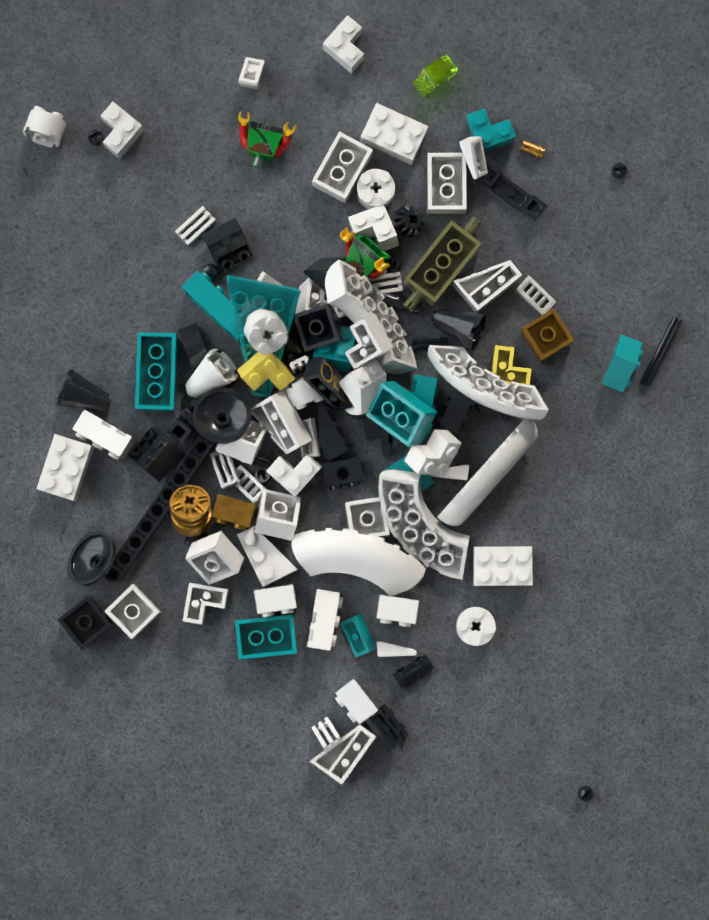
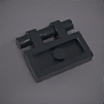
M383 704L376 713L364 721L389 752L408 733L404 729V724L400 723L393 715L394 711L389 709L386 704Z

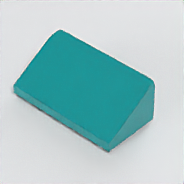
M358 614L340 623L355 658L377 649L362 614Z

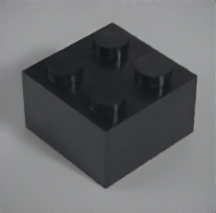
M91 595L84 597L57 619L81 650H85L114 626Z

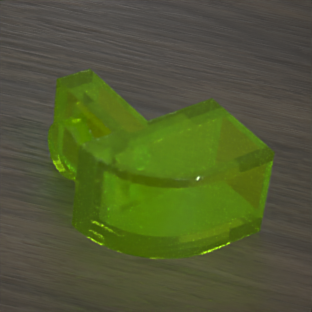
M443 56L426 66L412 83L420 94L426 97L439 84L448 81L458 69L448 56Z

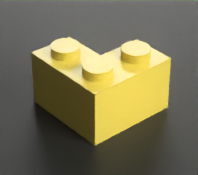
M495 345L491 372L508 384L512 381L530 385L531 369L512 367L514 347Z
M257 352L237 369L241 378L253 391L268 378L280 391L295 379L289 369L274 353L263 355Z

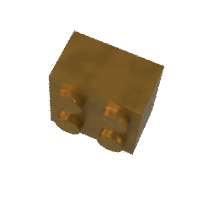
M554 308L520 330L539 363L574 342L572 335Z
M218 494L212 517L215 518L216 523L227 526L229 522L234 524L236 529L245 531L246 528L252 527L257 506Z

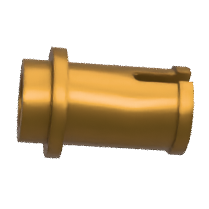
M524 140L523 145L529 148L521 146L520 151L535 156V159H542L545 152L543 145L538 146Z

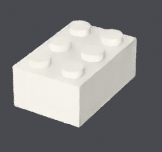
M376 103L361 135L360 142L412 165L428 132V126Z
M339 131L312 180V186L346 204L373 155V149Z
M428 153L427 214H465L467 210L466 159L463 153Z
M54 434L37 489L76 502L94 447Z
M532 546L473 547V586L533 585Z

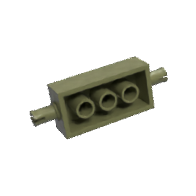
M472 216L463 229L451 220L405 278L404 285L413 292L405 303L402 304L406 309L409 306L408 311L413 312L421 300H425L434 307L480 249L482 243L472 236L479 226L482 225L479 220L476 222V217Z

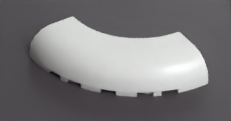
M341 260L336 261L329 268L325 278L328 304L342 311L354 324L365 317L376 314L394 347L376 358L384 372L402 374L417 369L412 347H408L404 338L407 334L401 325L397 323L399 318L393 308H388L383 302L384 295L376 286L372 287L365 275L361 277L357 274L356 268Z
M429 345L427 354L434 368L448 383L467 397L488 408L508 415L533 420L545 418L549 410L535 386L512 381L508 384L486 369L482 370L476 366L477 362L467 353L464 347Z
M525 418L440 513L438 518L451 526L461 525L536 441L538 430L532 419Z
M402 470L383 471L379 476V498L383 515H385L388 521V527L393 536L403 545L407 553L423 562L424 566H429L448 577L462 580L470 536L447 528L432 515L421 493L420 474Z
M326 528L325 531L319 532L309 530L295 534L292 538V549L295 558L310 576L323 573L355 575L376 584L389 596H394L414 587L422 579L426 570L411 554L407 555L399 550L400 547L396 544L394 546L384 542L383 538L370 534L366 536L358 534L356 530L343 529V531L332 530V528Z

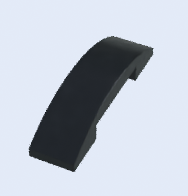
M487 161L488 173L478 178V180L510 206L537 221L548 205L534 195L528 194L502 175L499 169Z

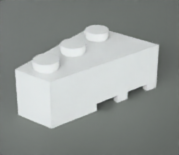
M285 390L270 396L251 408V415L259 421V426L267 429L274 442L286 454L312 441Z
M317 589L307 647L329 651L331 646L335 647L337 635H333L334 627L338 628L340 616H336L337 609L342 608L343 597H340L339 592Z

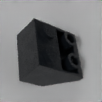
M235 218L201 235L221 275L255 258Z
M151 426L127 456L160 482L184 452Z

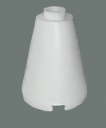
M211 349L186 382V392L188 395L199 398L210 390L221 388L236 380L238 377V373L235 375L234 372L236 366L226 353L216 352L218 349Z

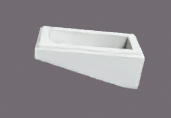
M481 136L468 137L460 141L461 150L473 179H478L487 174Z
M529 275L515 290L541 315L548 312L556 303ZM530 284L532 287L525 292L524 289ZM536 289L537 293L531 298L529 295ZM541 294L543 297L536 303L535 300ZM547 299L549 302L542 309L540 305Z
M469 465L449 467L445 475L430 476L468 480Z
M240 465L236 469L238 476L243 472L245 475L241 478V483L234 485L253 504L258 506L262 491L266 488ZM248 478H250L251 480L244 487H242L241 485ZM255 483L256 486L248 493L247 490Z
M380 641L377 642L378 657L416 656V650Z

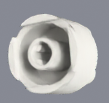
M34 106V109L29 113L23 135L25 137H28V135L33 137L32 141L46 147H53V144H56V147H58L66 128V122L63 120L62 114L58 112L50 113L42 107Z
M371 169L361 174L357 183V197L364 207L371 209L384 205L386 208L394 198L395 183L387 171ZM373 187L379 189L378 193H374Z
M259 309L251 313L246 319L244 334L251 346L261 354L273 353L287 342L286 326L275 312Z
M305 372L295 375V379L284 388L297 410L306 407L307 403L311 401L319 402L323 400L303 379Z
M471 607L464 610L456 621L457 635L464 643L472 646L486 644L492 639L496 630L492 614L481 607ZM473 621L475 623H480L479 631L471 630V628L473 627L471 623Z

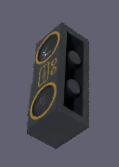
M322 356L308 360L303 379L336 412L352 408L353 404L338 383L343 379L341 377L342 373Z

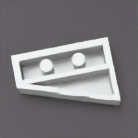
M509 260L462 279H457L453 281L452 285L472 310L478 313L516 283L522 274Z
M85 409L73 427V430L77 432L75 436L84 441L88 438L93 441L92 446L99 450L105 448L110 451L108 455L116 460L119 458L124 460L136 441L130 435L125 434Z
M255 526L237 534L263 587L298 570L263 534L254 532Z
M359 724L341 737L342 742L327 752L323 750L312 758L310 762L337 782L343 784L376 735Z

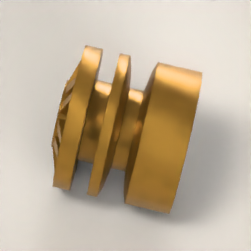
M186 485L173 492L170 498V511L175 530L187 537H195L205 533L212 524V510L208 493L202 487L196 485Z

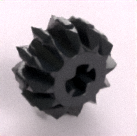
M404 205L394 212L395 216L391 220L395 222L393 227L397 228L396 234H401L402 238H412L422 231L421 227L424 223L421 219L424 216L419 215L420 209L415 210L414 205Z

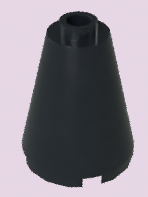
M439 308L438 311L435 310L433 312L431 321H433L434 327L467 349L474 350L481 339L479 337L481 331H484L486 315Z
M69 369L56 404L64 407L103 412L104 409L108 410L112 399H109L107 392L76 371Z

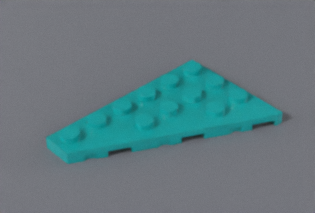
M227 275L230 298L245 363L258 352L251 346L244 334V327L248 316L259 309L275 312L286 326L288 338L301 291L297 288ZM286 343L279 350L273 352L280 361ZM268 378L255 391L250 386L249 388L252 395L269 398L274 384Z

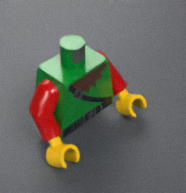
M240 112L238 120L241 122L239 124V138L242 147L247 150L249 156L254 157L252 166L263 169L265 160L274 161L275 157H280L288 150L292 133L295 132L297 126L294 125L293 130H289V122H287L283 129L249 121V112L247 113V118L243 119Z
M346 227L340 233L341 239L346 243L345 263L356 268V273L361 277L365 275L368 279H376L385 275L386 269L390 266L388 263H385L391 256L366 234L354 238L355 232L349 233Z

